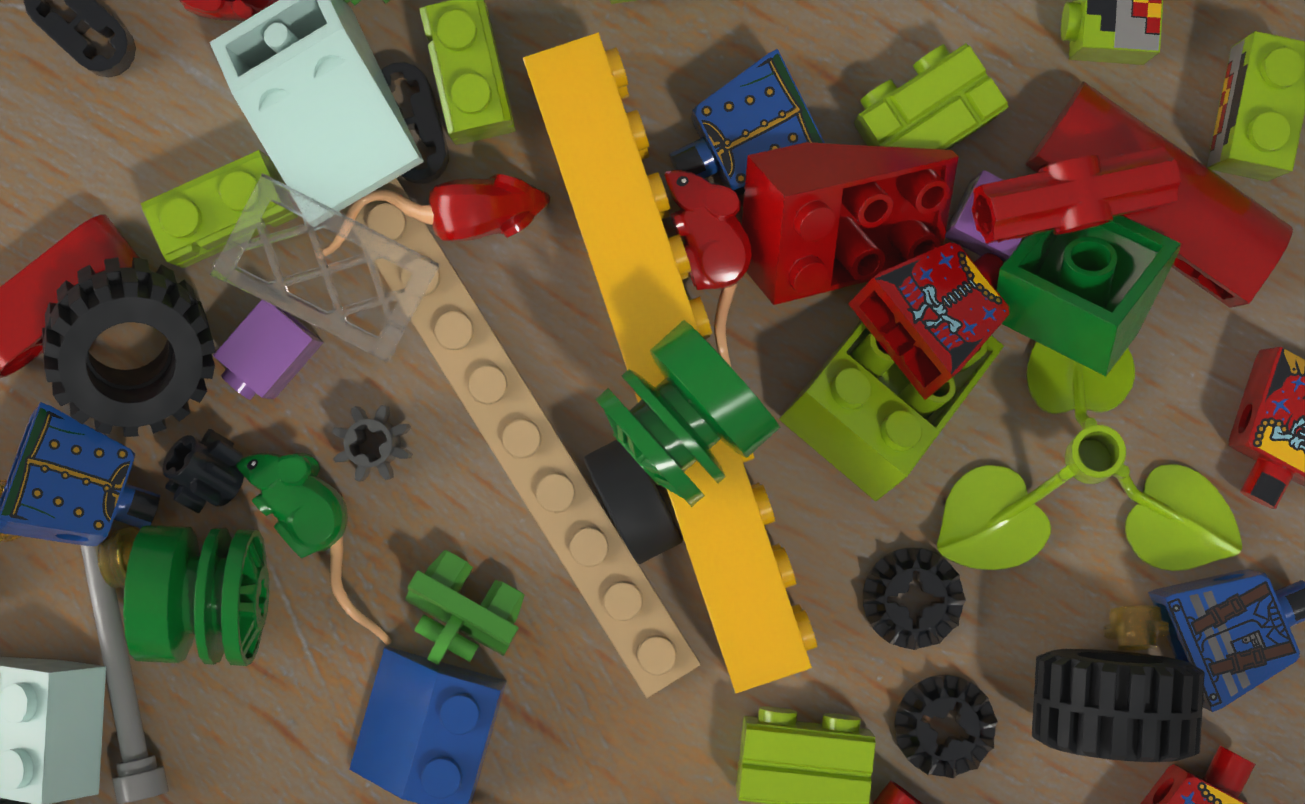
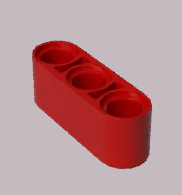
M106 214L95 216L76 227L0 287V378L9 376L22 369L43 353L42 328H45V312L49 302L58 303L57 289L66 280L74 286L78 284L77 271L88 265H91L95 273L105 271V259L118 257L120 268H132L133 257L139 258Z

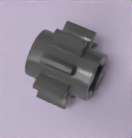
M381 405L378 408L374 419H368L366 412L361 407L355 406L351 408L355 423L349 429L333 428L332 431L337 437L344 439L345 451L338 453L333 458L335 463L351 460L354 464L358 465L355 471V480L359 482L364 481L368 477L371 467H377L380 475L385 480L394 478L390 462L396 457L408 459L413 455L409 450L400 447V436L406 434L411 429L410 424L393 426L387 422L390 416V407L387 405ZM367 427L371 432H384L387 442L379 446L381 455L379 459L375 454H362L359 445L367 440L364 431Z

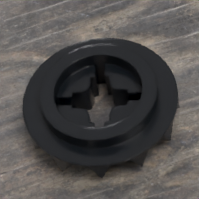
M914 547L899 549L881 558L873 566L866 578L862 597L866 618L874 631L888 643L911 650L940 644L954 628L959 626L963 605L966 601L960 575L952 565L941 555L933 551ZM913 571H916V580L919 581L921 591L934 597H940V602L931 601V605L925 604L920 607L919 616H916V625H913V618L909 616L908 607L895 601H887L888 596H898V593L909 591L910 582L913 581Z
M937 675L926 678L909 689L897 708L894 725L898 745L909 762L927 775L944 776L954 779L959 774L978 769L980 762L989 751L994 749V737L998 721L989 698L976 685L961 677ZM956 702H958L955 709L957 711L955 722L969 734V737L967 739L962 736L959 738L949 736L944 744H940L936 752L938 733L922 717L926 715L932 719L934 716L945 718L949 710L953 711Z

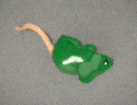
M257 453L241 458L236 464L237 468L254 487L261 490V493L252 500L254 505L265 516L273 514L278 519L274 528L301 559L315 552L330 549V584L337 601L352 619L369 629L386 645L391 644L392 640L352 604L343 588L341 580L343 534L348 522L347 505L334 487L317 477L320 471L318 461L312 455L306 453H295L285 456L273 453Z

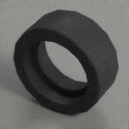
M618 440L584 457L593 482L637 564H641L683 542V537L655 481Z

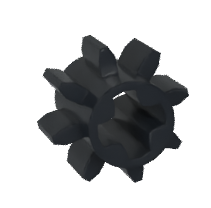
M212 429L207 430L202 441L192 435L183 436L171 447L165 457L163 474L166 478L170 479L165 485V489L174 493V501L195 513L201 512L206 501L216 507L224 506L237 495L243 484L244 475L236 466L243 457V453L233 448L234 443Z

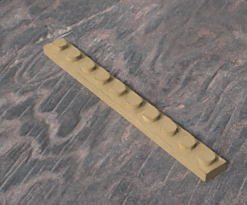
M398 177L378 188L395 191L411 200ZM373 201L366 204L359 212L352 226L645 697L649 698L700 666L699 659L644 571L631 555L616 526L428 225L405 215L387 201ZM347 206L346 208L342 209V211H343V213L345 214V216H346V213H347V211H348L349 206Z

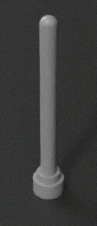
M105 539L98 546L80 545L103 665L106 666V680L122 762L116 764L118 776L112 778L117 804H123L158 796L169 792L164 766H157L155 755L148 756L107 542Z

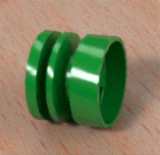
M683 320L650 350L654 362L665 377L660 384L654 387L639 374L629 369L622 375V378L642 399L631 410H628L609 388L595 400L604 409L613 429V436L658 486L661 485L682 497L693 507L705 495L684 473L690 466L697 461L719 483L726 476L710 448L721 440L736 453L747 458L781 427L764 404L729 364L689 323Z
M142 526L133 542L124 585V631L128 651L135 661L182 662L186 659L195 636L198 655L204 664L214 665L220 662L224 653L230 665L248 666L253 663L259 649L269 604V575L264 539L260 531L254 529L237 530L232 539L227 528L211 529L204 541L200 554L197 536L192 527Z

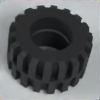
M118 257L105 259V271L95 273L91 265L77 271L79 283L74 286L66 280L57 289L58 303L49 302L45 312V328H42L47 382H52L53 396L59 405L63 406L69 403L70 416L80 424H84L91 417L94 419L95 431L110 435L113 426H119L123 428L124 437L139 436L138 427L146 425L151 426L154 434L167 429L165 419L171 415L179 422L190 414L188 400L192 399L200 403L207 393L204 379H213L215 369L212 353H215L212 334L201 301L196 300L194 289L185 279L177 283L173 270L161 264L156 272H152L149 269L147 259L133 257L132 268H120ZM135 322L146 324L159 330L167 338L162 352L150 363L136 369L120 370L105 366L89 353L93 341L103 331L122 323Z
M1094 649L1051 650L1036 657L1032 737L1044 745L1059 751L1110 760L1173 762L1195 756L1200 753L1205 672L1187 661L1157 655Z

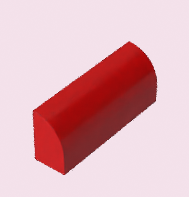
M1082 82L1025 165L1039 173V170L1043 167L1077 157L1098 155L1099 160L1126 153L1131 154L1150 148L1165 147L1167 153L1176 159L1180 172L1181 183L1178 187V201L1166 206L1121 216L1181 243L1179 253L1172 268L1226 306L1232 308L1250 304L1284 254L1292 237V226L1092 86Z

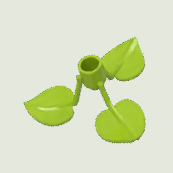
M1038 342L1035 343L1031 351L1026 373L1027 385L1032 398L1040 409L1050 414H1062L1075 410L1076 421L1083 428L1066 448V467L1030 493H1027L1022 477L1009 468L985 465L967 472L956 482L948 495L937 541L938 552L943 557L968 568L1002 570L1019 566L1035 557L1044 548L1051 534V524L1048 517L1035 503L1073 477L1082 483L1098 484L1114 476L1118 479L1127 496L1138 503L1130 510L1126 517L1125 533L1133 552L1148 565L1160 570L1184 571L1213 561L1236 556L1242 551L1241 536L1235 517L1223 496L1207 478L1186 466L1177 464L1161 465L1149 473L1143 492L1137 489L1129 475V467L1124 465L1126 446L1120 434L1108 426L1097 425V421L1087 415V410L1104 413L1116 408L1131 391L1135 380V365L1129 348L1126 349L1108 375L1104 376Z

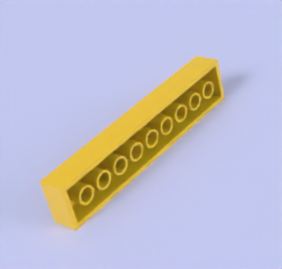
M598 32L523 57V61L626 368L639 374L656 387L665 377L654 362L650 350L683 320L689 323L704 339L710 338L712 329L701 297L688 300L682 280L690 277L691 267L680 235L667 237L662 219L670 217L668 211L670 210V204L660 174L655 172L646 175L642 159L650 157L648 152L650 146L638 110L626 113L622 103V99L629 97L627 89L629 83L618 49L615 47L605 51ZM635 393L637 401H641L642 399ZM719 440L710 449L726 476L722 481L717 483L696 461L684 473L705 496L691 507L685 499L668 489L667 491L736 694L811 669L812 666L807 651L817 648L818 645L806 610H802L800 604L794 606L790 604L785 588L794 586L797 583L785 548H781L780 543L772 546L770 544L764 525L776 521L763 484L760 485V483L751 485L743 463L753 460L754 454L752 453L745 458Z

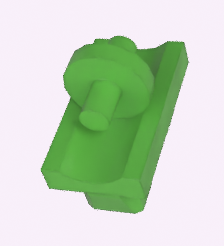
M444 550L435 559L425 574L417 570L407 589L409 591L405 598V601L446 623L444 626L426 615H423L414 631L435 642L427 660L439 666L449 650L470 662L479 645L458 634L459 631L504 656L519 629L514 624L518 618L525 595L498 580L494 581L481 605L459 594L473 567L467 561L448 550Z

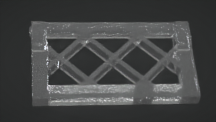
M262 173L219 258L212 262V272L210 275L290 313L387 363L395 354L396 346L436 274L439 263ZM272 201L303 217L305 224L268 234L262 216L269 202ZM257 227L260 237L251 239ZM325 228L362 247L364 254L327 264L316 230ZM308 233L320 267L283 277L272 243ZM263 246L275 280L267 282L237 267L243 252ZM383 258L411 272L412 275L405 288L385 293L375 260ZM367 263L378 296L342 306L331 273ZM323 276L334 309L326 311L289 293L287 286ZM397 301L393 310L391 311L389 303ZM381 305L387 321L379 336H376L348 322L345 316Z

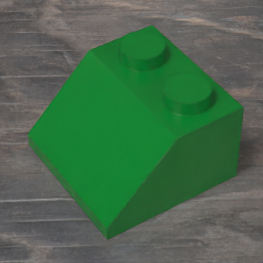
M1121 215L1113 217L1111 222L1080 231L1054 235L1053 230L1027 236L999 271L996 291L1008 304L1010 312L1002 324L1107 376L1139 333L1179 253L1181 243Z

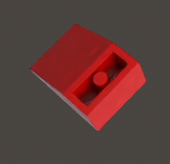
M809 142L748 155L742 226L748 234L752 253L747 274L773 305L868 282L875 275L886 269L944 245L959 156L952 150Z

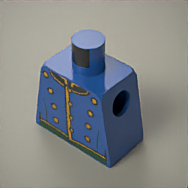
M776 49L765 55L692 110L691 120L700 139L669 153V157L675 170L692 172L704 179L718 173L725 187H729L737 195H741L745 192L748 155L805 142H825L779 50Z
M40 402L29 418L0 498V533L83 546H98L107 538L113 520L140 529L142 526L151 525L159 505L160 494L126 483L135 459V453L130 448L85 424H80L56 408Z

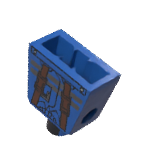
M1246 569L1167 586L1148 592L1175 659L1187 661L1205 672L1203 708L1211 712L1222 709L1300 658V651L1290 627L1305 621V582L1303 580L1274 591L1266 573Z

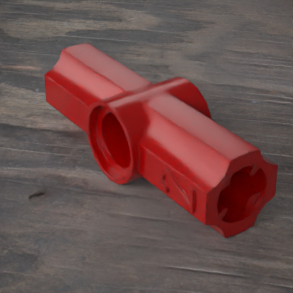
M1165 147L1150 148L1131 154L1126 153L1099 160L1098 155H1088L1041 168L1039 173L982 184L973 189L974 202L971 209L976 230L982 234L986 244L1023 238L1053 230L1054 235L1066 234L1111 222L1115 216L1162 207L1177 202L1181 177L1176 159L1167 153Z

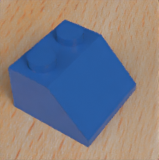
M385 646L349 770L395 796L417 804H471L507 680L441 662L438 666L427 660L426 657Z

